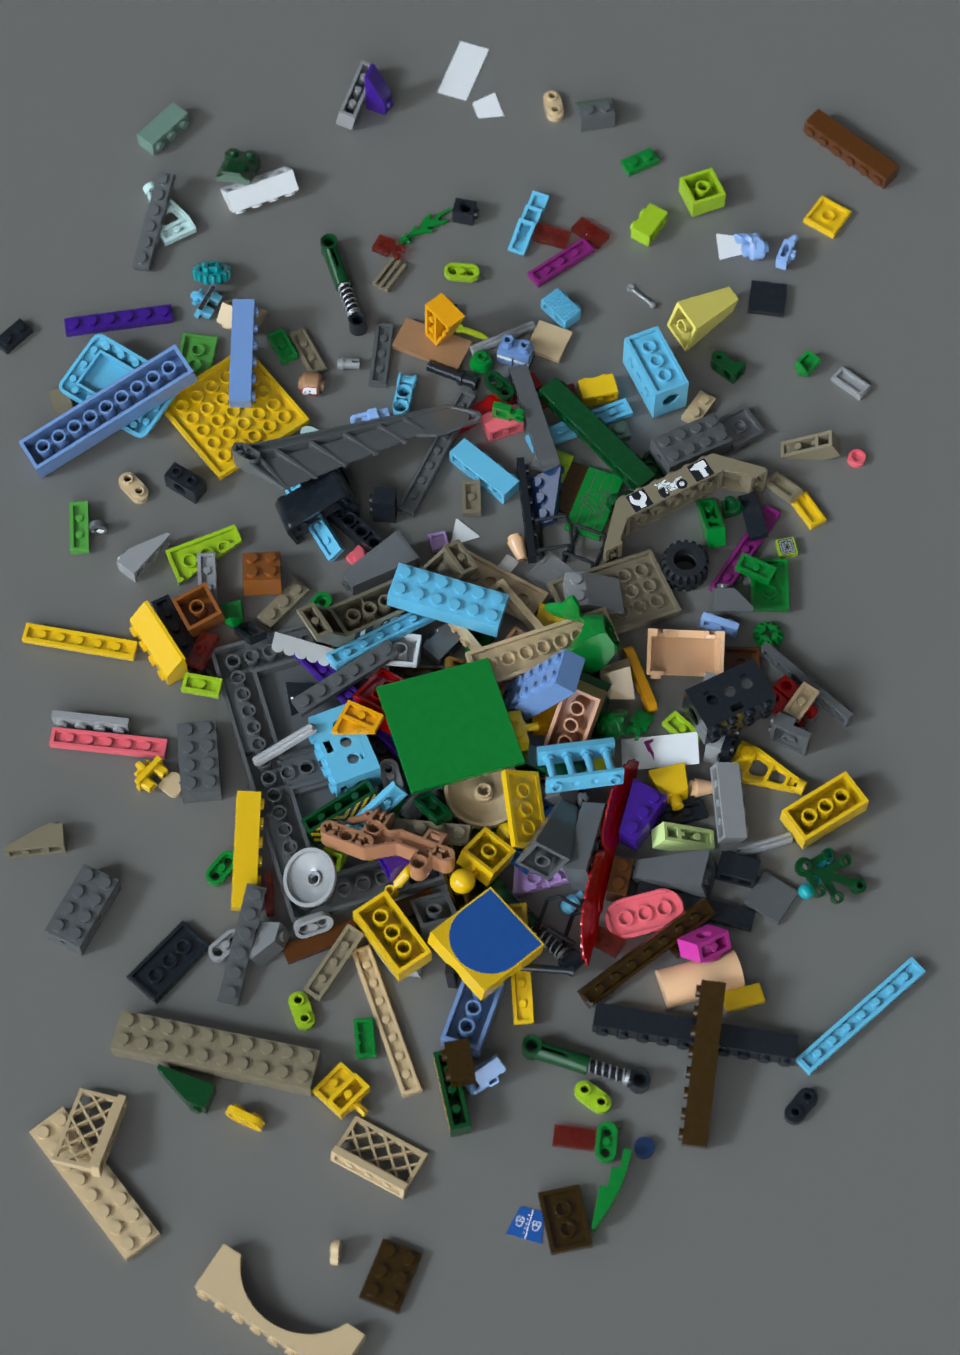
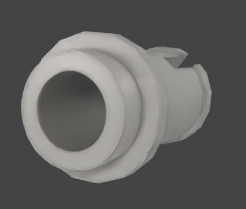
M341 356V358H337V369H341V371L343 369L359 370V358H343Z

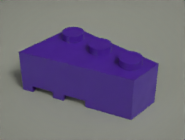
M633 778L619 829V841L621 844L634 851L639 849L667 809V795Z

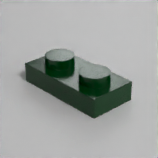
M431 791L414 799V805L436 826L453 819V812Z

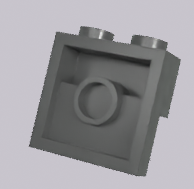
M778 711L777 714H773L768 733H770L769 741L805 756L811 732H808L803 727H796V719L788 713Z

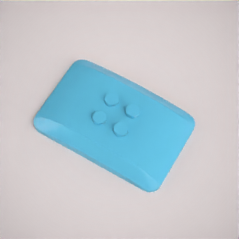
M97 334L92 337L59 383V389L64 395L79 404L148 360L107 336ZM176 395L121 429L137 438L146 437Z

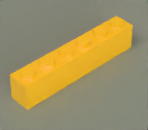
M237 791L231 911H240L247 883L261 886V875H258V868L262 866V856H258L259 848H262L263 837L259 836V831L263 829L264 817H260V810H264L265 798H261V792Z

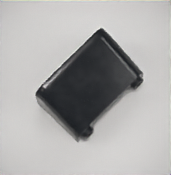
M339 468L320 475L317 479L310 480L289 494L279 497L275 503L287 534L297 545L305 540L303 534L310 532L308 528L338 510L343 513L345 512L344 508H351L352 511H355L361 507Z

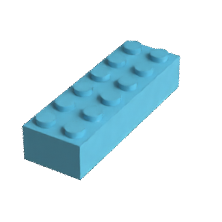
M400 562L387 595L388 606L493 637L498 636L509 600V594Z

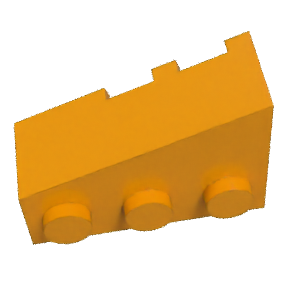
M440 293L425 304V335L436 346L452 336L465 318L453 301L443 293Z

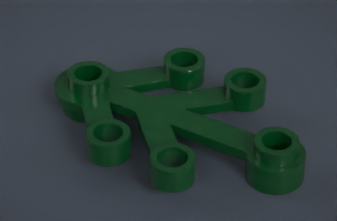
M831 848L822 850L821 854L812 859L807 857L799 858L795 862V872L799 876L806 878L812 888V894L816 898L823 897L827 889L833 904L843 902V893L836 890L832 881L848 886L850 892L854 895H859L866 890V882L862 878L850 879L833 873L841 867L851 865L852 858L848 854L840 856L839 860L823 869L815 865L823 860L829 861L834 857V851ZM825 851H827V852L829 853V855H830L829 858L826 857ZM843 858L847 859V864L844 863ZM803 864H806L807 870L803 868ZM814 875L821 878L824 886L818 885ZM857 882L861 884V888H858ZM817 888L821 890V895L817 893ZM835 895L839 896V901L835 899Z

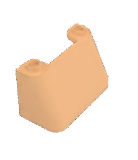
M648 628L646 674L650 675L651 679H661V675L704 677L706 672L716 675L724 672L725 631Z

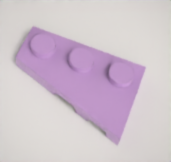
M514 866L513 894L515 896L570 883L562 868L550 880H547L531 871L526 875Z

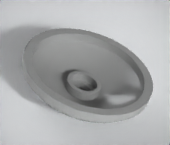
M312 847L295 853L288 861L283 875V885L289 899L296 905L306 908L316 907L324 903L333 893L337 881V869L331 856L321 849Z

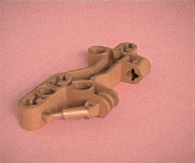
M379 807L375 811L367 810L363 814L347 818L343 822L327 820L320 826L321 842L323 845L361 860L400 856L410 860V876L415 881L425 880L432 869L441 873H450L455 869V852L452 848L447 847L450 834L432 827L427 830L423 837L403 829L390 830L395 821V813L391 812L389 814L386 810L382 812V809ZM364 821L367 822L362 830L345 826L347 824L350 826Z

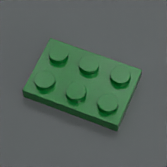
M757 558L777 567V571L769 586L750 578V601L754 607V611L751 612H789L788 559Z

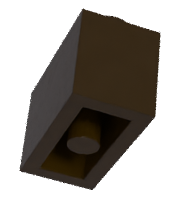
M469 1039L444 1042L441 1056L442 1061L447 1062L448 1069H444L446 1082L450 1081L451 1088L476 1084Z

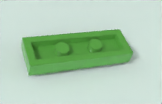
M88 501L69 502L71 554L90 553Z

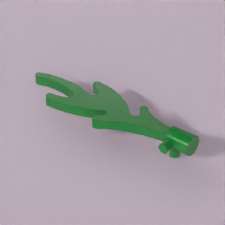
M449 208L440 212L433 219H430L432 213H429L422 220L420 229H416L417 226L414 225L409 234L405 233L403 237L398 239L399 244L403 245L407 242L410 245L411 241L409 239L422 234L433 233L432 228L442 226L448 222L447 218L444 220L439 219L445 214L450 213L452 209Z

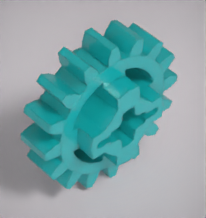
M217 260L204 261L202 264L198 263L192 269L194 280L199 283L203 282L206 285L221 284L222 281L227 282V279H231L232 276L230 265H225V262L221 263Z

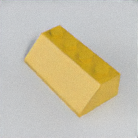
M146 600L130 618L131 627L129 630L134 638L138 637L140 641L138 644L143 652L147 651L149 655L148 660L151 665L158 668L157 673L162 681L165 680L170 686L184 678L185 672H188L186 659L148 600Z

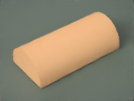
M734 950L723 952L719 959L712 962L698 963L688 961L655 971L667 1009L699 1001V997H695L696 986L701 985V980L726 983L725 991L745 986L742 967Z

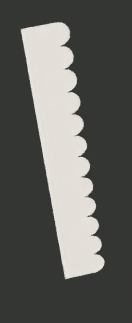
M275 632L272 649L275 652L284 651L288 656H292L295 653L298 659H304L307 656L309 662L314 663L318 660L322 666L329 665L330 662L327 660L326 654L335 650ZM385 665L382 668L388 670L389 665ZM377 671L370 674L366 678L370 679Z

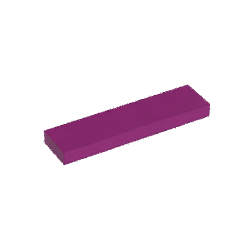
M583 237L528 272V277L539 288L593 254L595 249Z

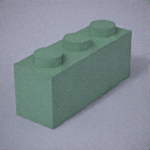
M172 102L137 134L139 145L153 156L164 149L165 145L173 141L182 130L188 127V113Z

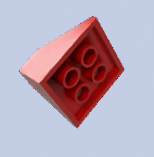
M380 668L353 694L352 698L358 704L384 715L376 687L404 679L384 668ZM384 715V719L379 728L382 731L391 735L388 723Z

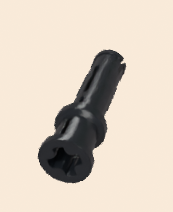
M429 360L426 371L454 380L459 386L464 385L472 388V391H476L481 382V376L468 374L465 370L458 371L433 360Z

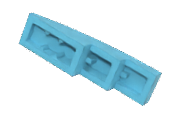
M532 191L529 202L526 204L523 214L518 220L507 251L525 256L550 199L549 195Z

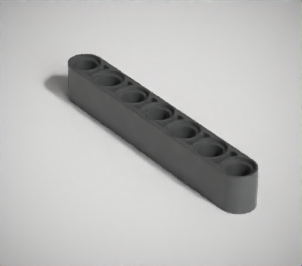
M527 364L509 367V377L515 389L519 407L525 410L524 422L540 470L544 471L560 465L558 454Z

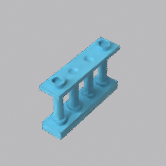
M614 737L538 746L536 752L537 765H546L549 777H546V794L623 784L624 767L615 768L612 760L615 753ZM604 758L607 769L596 771L592 759ZM584 760L588 772L576 773L573 762ZM565 763L568 774L557 776L554 764Z

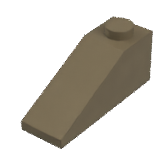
M832 430L781 442V459L826 460L841 456L840 439Z
M51 822L48 825H42L4 847L7 859L66 853V837L63 823Z

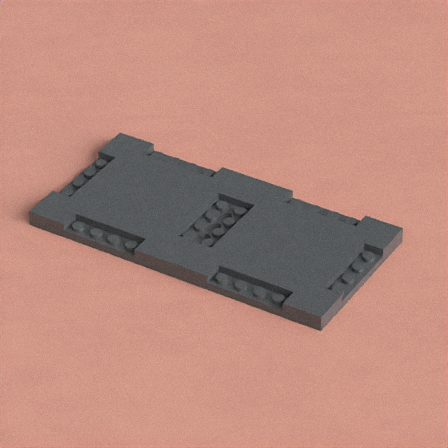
M305 624L267 633L268 639L253 645H249L242 640L210 649L217 678L223 679L221 690L251 791L261 792V798H265L264 810H260V817H264L263 830L292 927L296 920L320 911H327L332 915L362 906L385 891L387 885L394 884L389 882L378 860L369 862L368 860H361L348 855L344 866L339 872L337 871V881L333 893L321 905L312 908L301 907L293 903L285 892L283 875L291 857L305 848L312 847L323 850L325 847L322 842L315 845L300 820L337 798L336 794H331L328 778L324 777L321 769L322 766L320 765L321 761L317 760L314 744L311 745L308 738L260 767L255 766L252 760L255 755L309 723L308 717L342 705L334 697L304 717H301L299 713L291 716L286 682L317 684L319 681L293 656L286 655L284 651L275 652L272 649L275 632L302 640L305 639L306 641L329 648H339L316 641ZM364 678L353 686L359 690L369 679ZM366 734L379 764L384 759H393L397 762L403 788L408 793L404 800H407L411 792L400 760L373 734ZM304 765L312 767L309 772H303L301 768ZM386 769L385 771L390 773L392 770ZM382 784L373 787L377 794L384 790ZM422 814L419 820L426 821L424 814ZM432 869L425 880L415 881L410 877L401 888H398L399 895L404 893L411 895L445 885L446 882L443 873Z

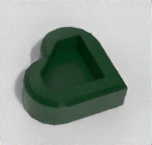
M727 496L722 502V516L725 519L737 516L744 510V505L733 496Z

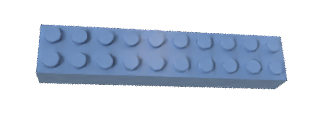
M174 344L18 442L40 477L43 478L198 380Z

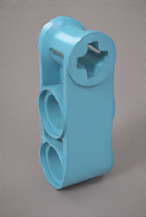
M399 372L393 401V415L411 411L413 396L417 387V374L411 376Z

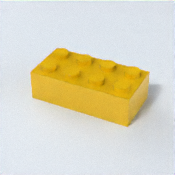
M845 771L784 808L781 812L780 820L787 830L792 833L793 838L803 850L866 811L869 800Z
M386 890L353 911L354 922L362 933L365 934V937L398 982L432 961V951Z

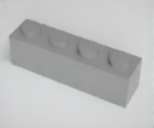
M361 60L335 124L352 130L366 97L364 76L371 65L370 63Z
M716 762L710 768L718 843H741L747 838L749 832L745 822L744 789L741 786L742 770L739 768V762Z

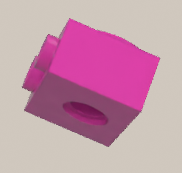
M706 924L677 938L680 956L698 963L715 961L722 956L723 952L732 949L728 930Z

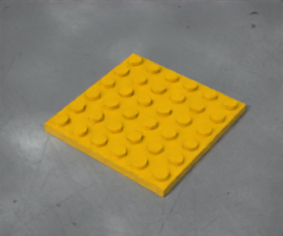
M230 356L198 375L196 377L198 381L179 392L164 412V415L220 481L239 469L235 466L233 460L232 446L239 442L253 444L288 437L310 423V419L258 359L257 367H254L253 373H256V384H253V390L256 391V401H252V408H230Z

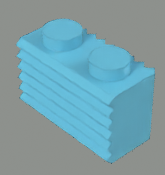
M556 288L541 300V309L563 329L567 330L581 319V307L579 304L573 303L567 293L561 292L559 288Z

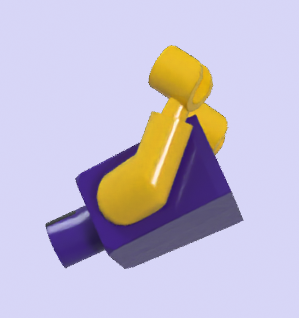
M400 856L368 860L369 862L378 860L389 882L394 883L393 885H387L385 890L392 899H396L399 896L398 888H401L411 877L410 860Z

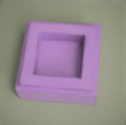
M446 530L427 534L432 553L439 552L444 545L449 543Z

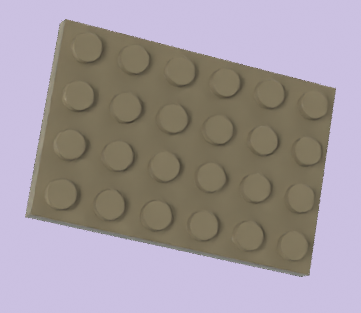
M651 549L583 570L584 572L619 579L624 614H609L617 635L681 614L682 610ZM564 577L547 583L555 603H563L565 601L563 590Z

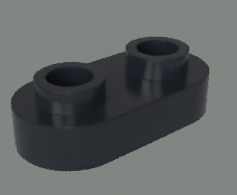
M811 1088L801 1089L785 1108V1120L791 1125L802 1123L815 1107L818 1100L817 1093ZM809 1095L811 1099L806 1100L804 1096ZM796 1110L799 1114L793 1115L791 1111Z

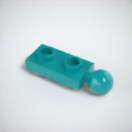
M825 851L826 857L829 858V857H830L829 853H828L827 851ZM835 858L829 861L823 860L816 867L823 869L832 864ZM814 875L817 883L820 885L822 882L821 878ZM808 881L798 889V894L802 899H810L813 896L812 888Z

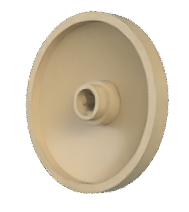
M513 767V768H509V769H505V770H516V769ZM504 770L444 786L446 805L459 822L464 825H471V828L483 829L484 827L492 829L499 827L504 822H508L501 772Z

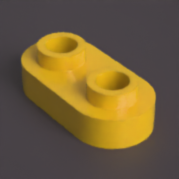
M238 1104L229 1105L225 1111L229 1118L255 1131L261 1132L265 1125L261 1115L254 1112L250 1114L245 1111L244 1107Z

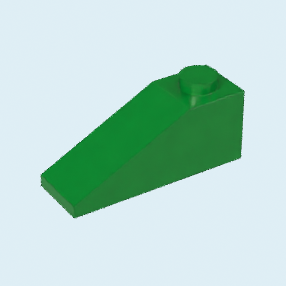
M715 498L696 500L706 547L718 548L726 546L725 525Z

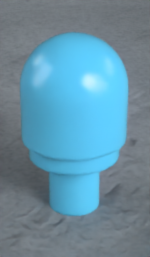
M579 891L575 895H568L566 898L581 905L579 901L584 898V893ZM563 900L560 903V909L565 914H571L577 909Z

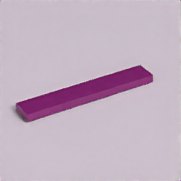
M765 504L761 511L769 534L781 517L782 512ZM747 531L710 585L709 590L712 592V588H717V584H730V588H733L742 575L734 571L742 553L754 557L766 538L751 542Z

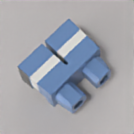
M505 334L497 349L496 361L510 366L512 364L513 366L527 364L528 369H530L535 357V353H533L534 344H530L528 340H517L512 335Z

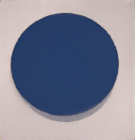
M641 1137L636 1140L634 1153L637 1157L648 1159L653 1155L655 1145L650 1138Z

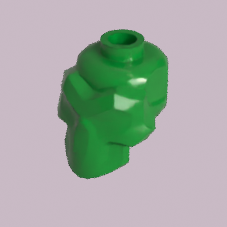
M628 709L612 710L602 714L596 726L599 736L601 738L614 737V740H617L620 736L625 735L627 727L624 720L625 717L629 716Z

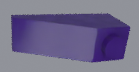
M371 63L364 76L366 109L386 115L388 109H391L393 106L392 92L375 64Z

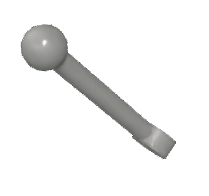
M629 284L627 286V291L635 293L648 303L651 309L656 307V303L651 302L635 290L634 285Z

